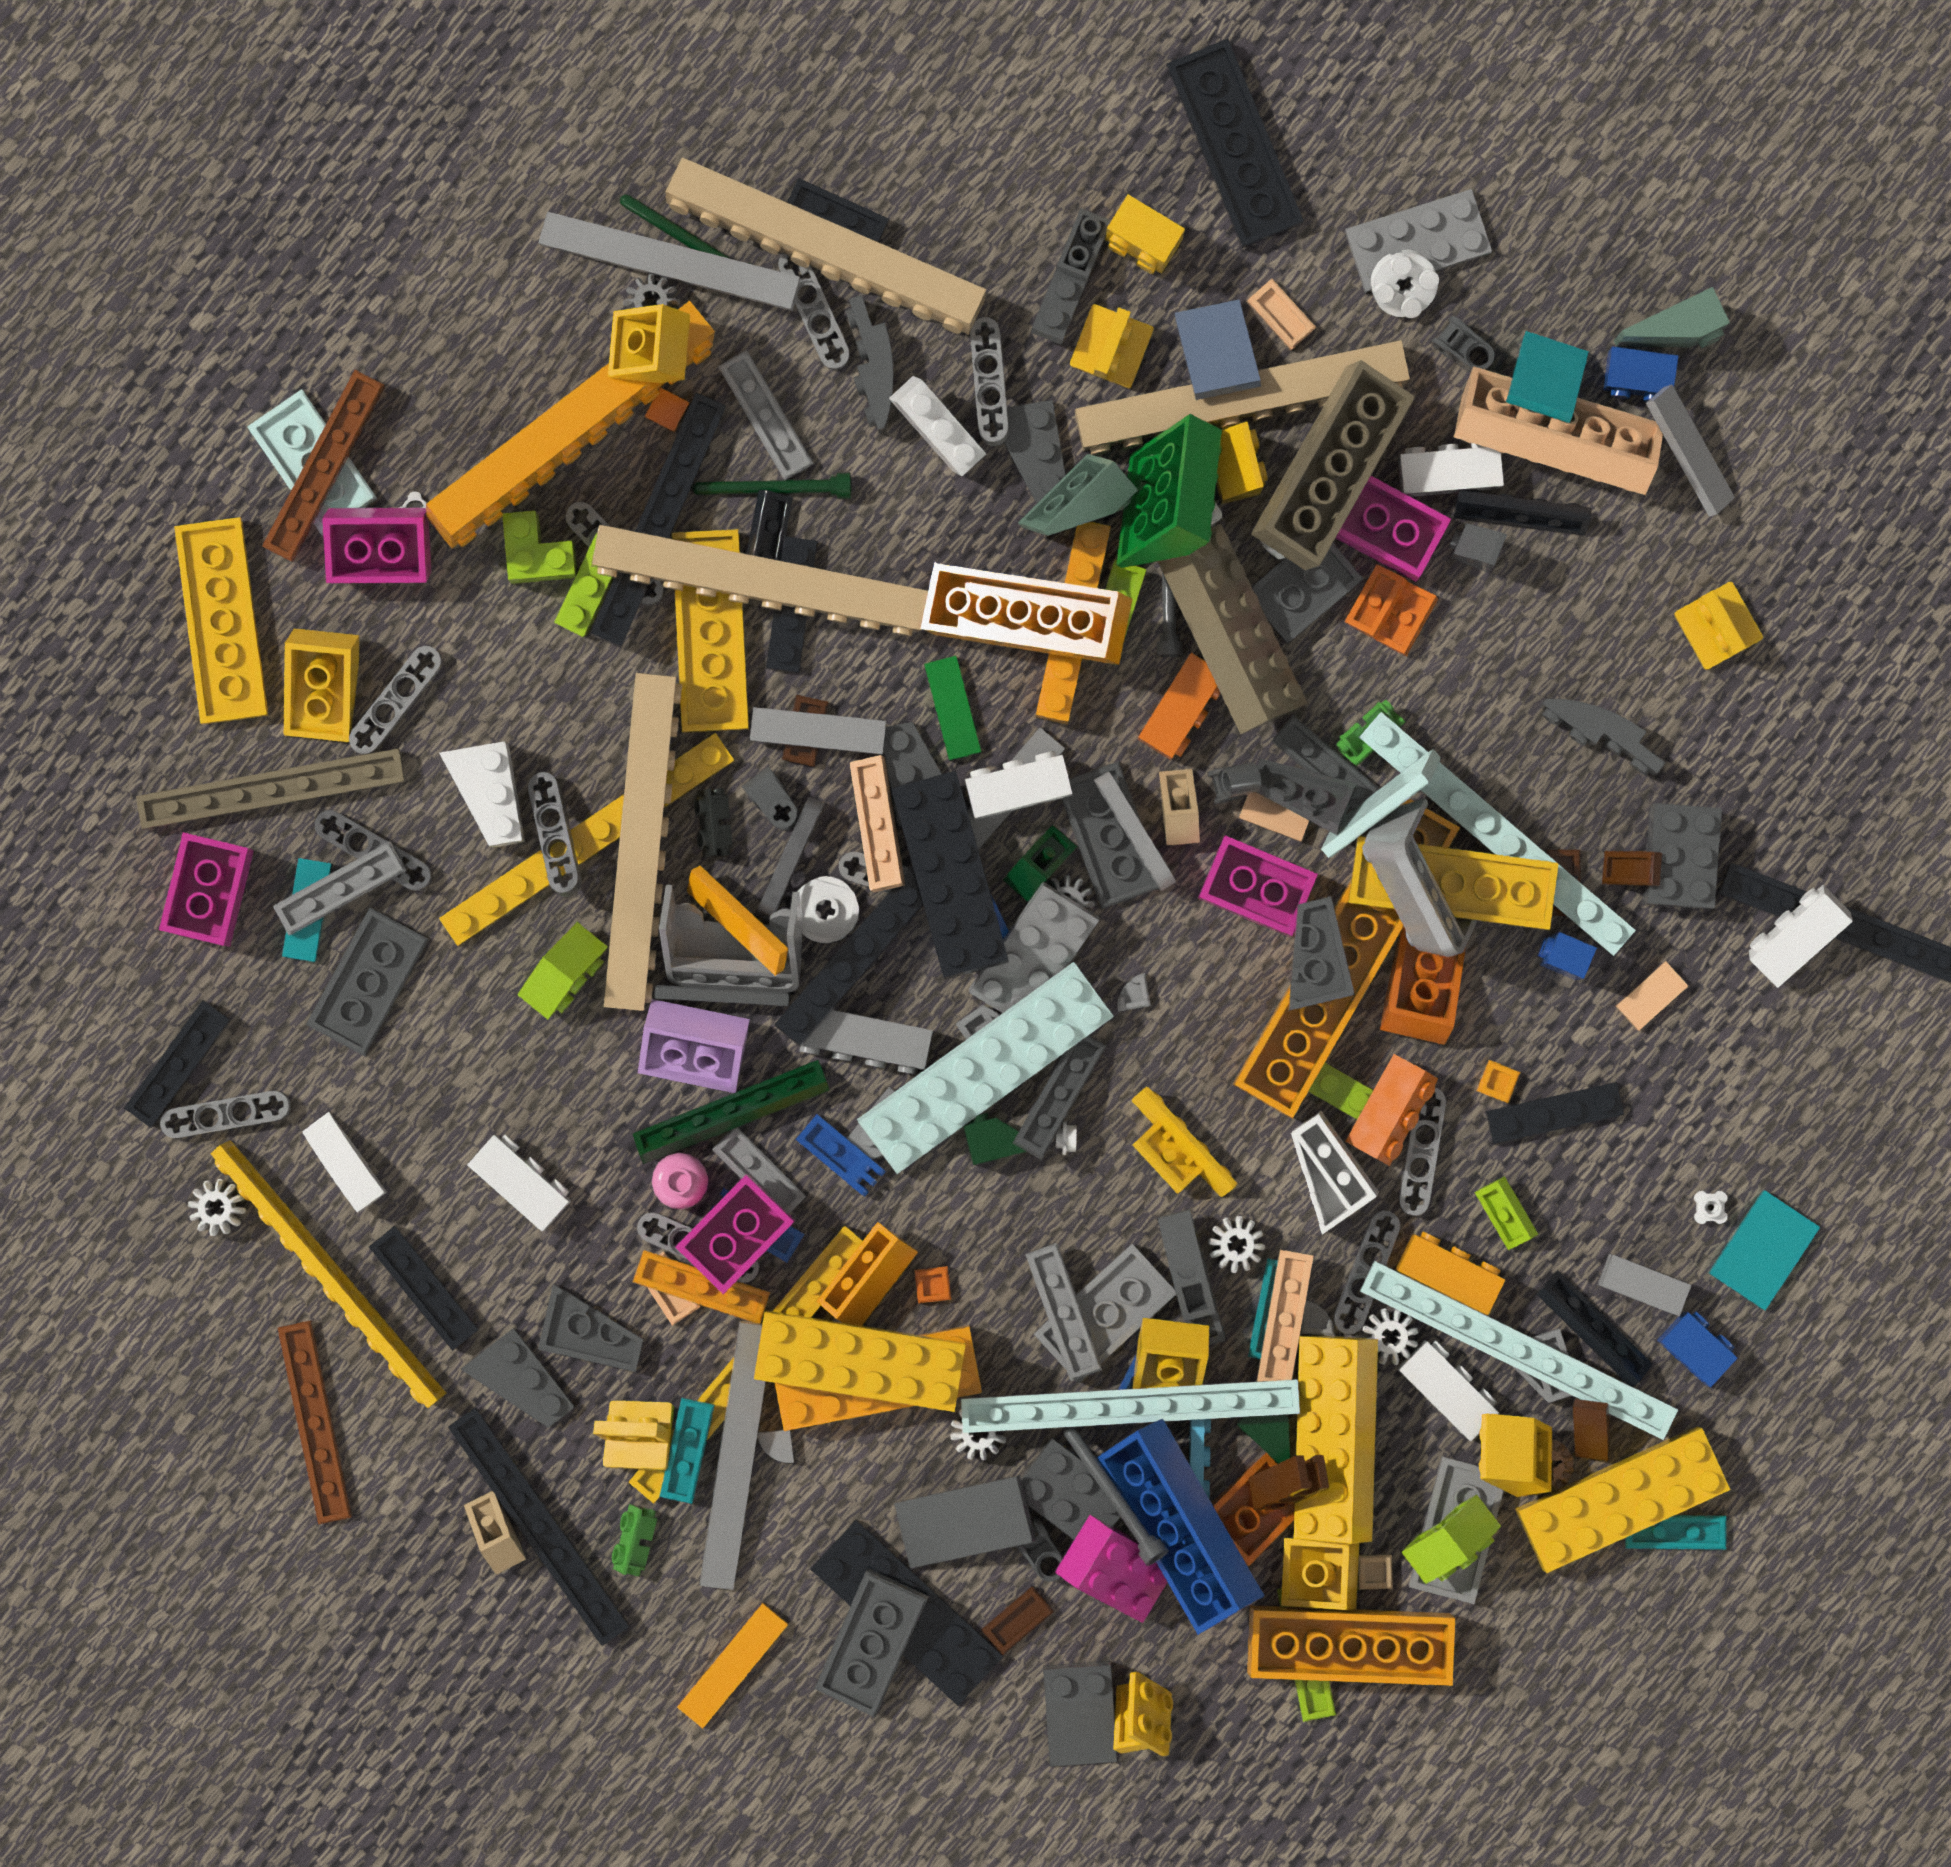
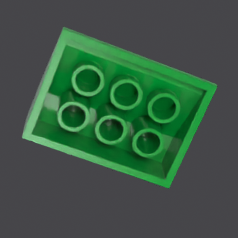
M1189 414L1130 454L1127 478L1138 491L1131 497L1130 504L1123 509L1116 566L1125 568L1187 556L1209 542L1212 536L1211 521L1215 508V487L1219 477L1217 472L1218 461L1222 450L1220 444L1221 429Z

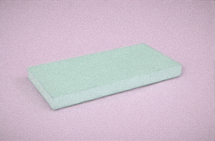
M301 389L247 426V428L289 489L292 490L326 423ZM349 457L314 522L322 536V518L328 508H366L377 500V497Z
M1434 749L1430 750L1346 814L1338 834L1329 832L1321 850L1328 858L1333 857L1427 786L1441 757Z

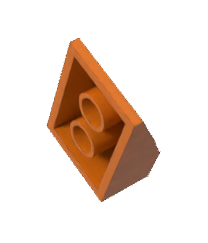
M1403 926L1399 934L1385 996L1380 1030L1445 1045L1455 1024L1466 947L1463 953L1451 957L1422 952L1409 944L1406 937V929Z
M1267 1452L1211 1502L1247 1566H1250L1294 1521L1295 1504L1282 1510H1273L1270 1506L1265 1507L1263 1510H1254L1249 1477L1277 1465Z

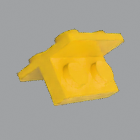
M1093 304L1072 355L1070 366L1130 389L1154 328L1151 325L1130 318L1131 312L1118 307L1117 312Z
M1728 582L1708 592L1674 613L1677 622L1705 670L1714 667L1763 639L1762 633L1733 582Z
M611 1401L607 1421L594 1422L593 1434L605 1440L603 1466L607 1468L666 1470L669 1460L674 1405L668 1402Z
M1139 1672L1130 1673V1682L1128 1684L1116 1686L1113 1750L1122 1754L1150 1749L1160 1756H1168L1172 1740L1170 1729L1171 1711L1173 1709L1172 1693Z

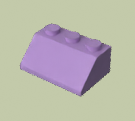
M652 999L643 1030L638 1073L735 1093L750 1019Z

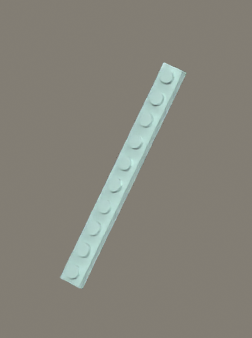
M1382 712L1359 737L1400 773L1428 753ZM1439 762L1430 783L1421 789L1425 795L1494 854L1555 862ZM1558 865L1553 905L1614 956L1636 930L1564 868Z
M1376 1261L1373 1262L1360 1289V1292L1581 1400L1608 1403L1609 1414L1664 1440L1678 1409Z
M1297 1379L961 1399L963 1433L1156 1422L1162 1418L1164 1421L1300 1414Z

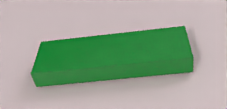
M952 656L925 663L924 666L949 761L981 753L957 657Z

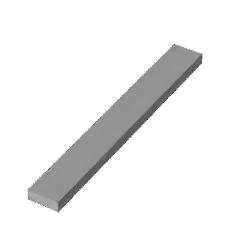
M548 211L538 242L544 247L793 311L801 283L799 276Z
M739 1322L700 1586L734 1590L766 1382L754 1380L762 1330L761 1323Z

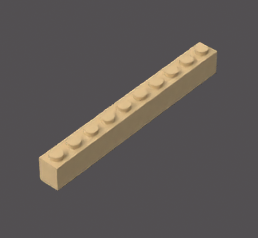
M683 157L665 191L666 203L679 214L687 215L690 213L695 215L705 225L712 228L720 226L727 229L732 236L741 241H748L750 239L757 242L762 249L771 254L785 253L791 257L792 262L801 267L808 268L811 265L821 270L822 275L831 280L839 281V279L851 283V286L858 292L863 294L874 293L881 296L882 300L893 307H900L901 305L911 309L912 313L920 319L927 321L934 319L943 323L942 326L950 332L956 334L963 332L969 335L984 304L986 289Z
M1402 340L1258 370L1261 387L1195 400L1192 384L1076 408L1075 416L1083 452L1090 450L1091 455H1100L1110 452V446L1123 444L1124 449L1143 445L1142 439L1157 437L1189 414L1212 425L1220 423L1221 428H1228L1240 424V419L1253 416L1254 421H1262L1272 418V412L1286 410L1287 415L1300 413L1306 410L1305 405L1318 403L1319 408H1323L1346 366L1360 360L1403 388V385L1409 382L1410 377Z
M599 525L591 567L598 568L597 574L616 578L617 572L630 574V581L650 584V579L664 581L663 587L683 591V586L685 585L697 588L696 594L716 597V592L730 594L729 600L738 603L748 604L750 598L762 601L761 607L781 610L782 605L795 607V614L814 617L815 612L828 614L827 620L847 623V619L850 618L860 620V627L879 630L880 625L893 627L892 633L910 637H912L913 631H921L929 593L927 590Z
M635 674L604 1007L644 1011L645 1003H651L653 984L647 983L648 970L655 969L656 950H650L651 937H658L659 917H653L654 903L661 904L663 884H657L656 880L657 870L664 871L666 851L659 849L661 837H667L669 818L663 817L664 804L671 803L672 784H666L667 770L674 771L675 751L669 750L670 737L677 738L679 718L672 717L673 704H680L682 684H675L676 677Z

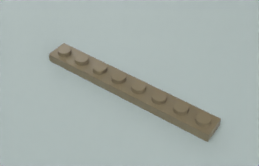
M398 748L136 796L141 829L145 830L404 783L406 780L401 752Z

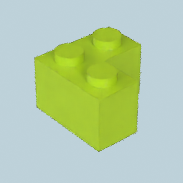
M536 511L503 513L507 574L511 584L572 579L576 577V552L572 541L541 543L540 521Z
M576 922L542 957L517 995L547 1020L557 1010L562 1014L575 999L571 996V993L576 995L588 979L585 976L589 974L593 977L602 967L604 961L601 957L608 946L580 923Z
M1476 1494L1457 1505L1440 1523L1419 1534L1402 1551V1554L1425 1584L1436 1578L1444 1581L1457 1570V1566L1465 1569L1478 1559L1476 1552L1485 1550L1495 1541L1492 1536L1501 1525Z

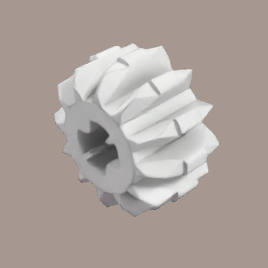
M223 1179L217 1180L215 1189L210 1181H205L203 1185L206 1193L200 1189H194L193 1194L200 1199L199 1202H188V1207L198 1208L197 1213L189 1216L190 1220L202 1219L197 1228L199 1231H204L210 1224L209 1232L211 1236L218 1234L219 1226L224 1234H229L231 1228L228 1221L234 1226H240L241 1221L234 1214L246 1213V1208L236 1207V1203L243 1201L244 1198L241 1195L231 1196L236 1190L235 1184H230L224 1191L225 1182ZM221 1200L224 1204L220 1206L224 1208L223 1214L217 1213L213 1215L210 1212L213 1207H210L211 1201L217 1202Z
M1236 1216L1235 1227H1232L1228 1218H1224L1223 1224L1227 1229L1225 1232L1217 1226L1212 1228L1214 1233L1221 1236L1220 1240L1208 1239V1244L1219 1245L1220 1249L1210 1253L1211 1258L1224 1255L1218 1264L1220 1268H1224L1228 1261L1232 1260L1230 1267L1232 1273L1237 1272L1239 1261H1241L1245 1271L1250 1270V1264L1247 1261L1248 1257L1257 1263L1261 1260L1258 1255L1252 1253L1253 1249H1265L1264 1244L1254 1243L1255 1239L1263 1236V1232L1260 1230L1252 1234L1249 1233L1255 1225V1222L1252 1220L1247 1222L1244 1229H1242V1216ZM1234 1235L1238 1239H1245L1246 1245L1241 1246L1244 1248L1241 1253H1237L1234 1249H1228L1227 1244L1232 1243L1229 1239Z
M1381 1309L1382 1321H1379L1375 1315L1371 1314L1369 1319L1376 1325L1374 1329L1368 1326L1362 1327V1331L1372 1334V1337L1367 1339H1378V1352L1381 1351L1379 1363L1383 1365L1387 1361L1388 1354H1390L1394 1365L1399 1364L1397 1354L1399 1352L1403 1357L1409 1359L1411 1355L1405 1349V1346L1409 1345L1416 1348L1418 1345L1417 1342L1408 1339V1336L1418 1334V1329H1405L1411 1323L1412 1318L1406 1316L1399 1323L1401 1311L1397 1309L1394 1310L1392 1319H1389L1387 1309ZM1385 1329L1390 1331L1397 1330L1398 1335H1395L1398 1340L1395 1344L1389 1342L1383 1344L1381 1338H1385L1382 1335Z
M962 1409L959 1410V1415H960L961 1417H962ZM952 1420L951 1425L962 1429V1432L952 1433L951 1439L958 1440L963 1438L964 1441L958 1444L956 1450L961 1452L969 1446L968 1459H973L975 1449L980 1450L981 1460H986L985 1448L989 1447L991 1452L996 1455L999 1450L992 1442H1006L1004 1436L995 1434L997 1431H988L987 1437L981 1436L979 1441L972 1438L973 1433H963L962 1422Z

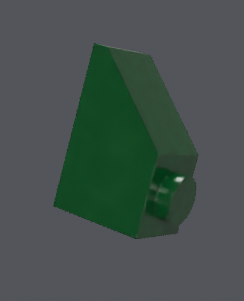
M1052 825L1022 856L1003 881L1028 902L1042 882L1046 883L1077 846Z
M988 1113L976 1116L969 1122V1125L964 1126L973 1165L1027 1152L1013 1144L1019 1131L997 1118L989 1119Z
M1285 1414L1240 1417L1235 1422L1278 1464L1290 1459L1289 1418Z

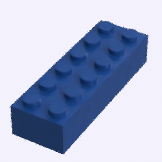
M1163 1418L1137 1430L1097 1457L1149 1535H1154L1156 1539H1161L1169 1550L1156 1563L1197 1635L1223 1622L1264 1597L1263 1592Z

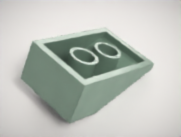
M1713 287L1622 330L1614 339L1616 347L1691 348L1699 344L1701 349L1719 341V338L1725 335L1723 330L1730 324V321Z
M1087 454L1018 523L1022 528L1049 536L1123 510L1130 504L1131 497L1138 490L1114 461Z

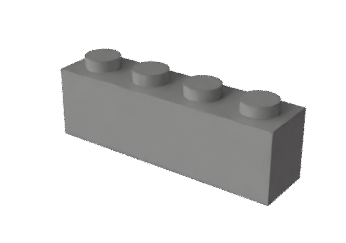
M833 1010L800 1047L799 1051L819 1055L820 1049L833 1051L832 1058L852 1062L853 1056L866 1058L865 1065L884 1068L885 1062L898 1064L897 1071L917 1075L918 1069L925 1070L933 1030Z

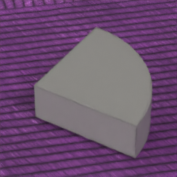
M1145 973L1135 976L1122 988L1117 1003L1118 1012L1151 1006Z
M1306 1300L1300 1333L1334 1336V1326L1327 1312L1316 1303Z
M790 1430L759 1432L757 1434L762 1449L770 1457L780 1462L794 1463Z

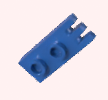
M818 1114L815 1115L795 1139L864 1197L869 1192L863 1185L859 1184L861 1180L864 1179L873 1187L877 1183L868 1174L871 1168L879 1176H883L886 1173L882 1167Z

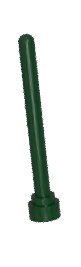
M624 194L620 197L621 206L688 248L729 258L632 196Z
M839 472L837 476H831L830 479L696 482L692 486V491L696 495L758 494L759 490H768L779 494L831 493V496H837L838 499H851V472Z

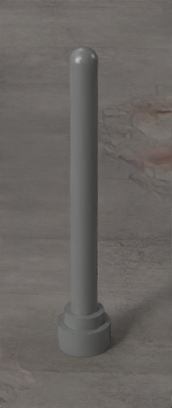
M1162 572L1163 635L1160 636V641L1157 642V656L1181 657L1183 656V642L1180 641V635H1176V599Z
M1066 1427L1064 1436L1138 1541L1139 1556L1145 1565L1150 1566L1159 1561L1169 1551L1163 1541L1156 1539L1154 1535H1149L1076 1428Z

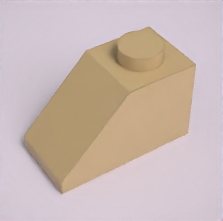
M1192 769L1159 772L1166 845L1200 843L1199 812Z
M493 1491L464 1505L479 1550L496 1575L526 1560L520 1541Z

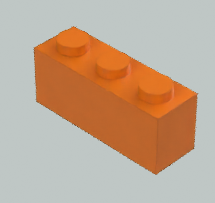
M1190 653L1137 739L1169 760H1172L1175 754L1179 757L1183 755L1191 742L1190 739L1186 738L1192 726L1199 729L1209 713L1203 709L1210 698L1216 701L1221 694L1206 661Z
M1393 1054L1345 1142L1390 1166L1392 1161L1400 1155L1407 1134L1418 1123L1419 1113L1425 1102L1433 1096L1438 1078Z

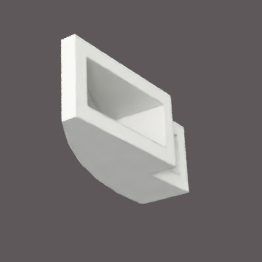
M330 1112L302 1131L328 1173L357 1213L362 1212L387 1193L386 1189L368 1167V1163Z

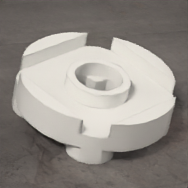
M1407 249L1401 250L1402 252L1394 255L1390 253L1377 263L1372 272L1371 287L1374 299L1379 307L1390 315L1415 318L1433 301L1437 292L1439 277L1431 262L1417 251ZM1407 276H1410L1411 286L1400 291L1397 281L1399 279L1405 280Z
M822 876L810 880L798 890L800 892L803 918L802 933L808 939L818 943H832L842 940L854 929L859 917V905L855 893L845 882L834 877ZM825 900L830 901L831 908L835 909L834 916L828 915L826 920L821 919V913L816 911L817 905H823Z

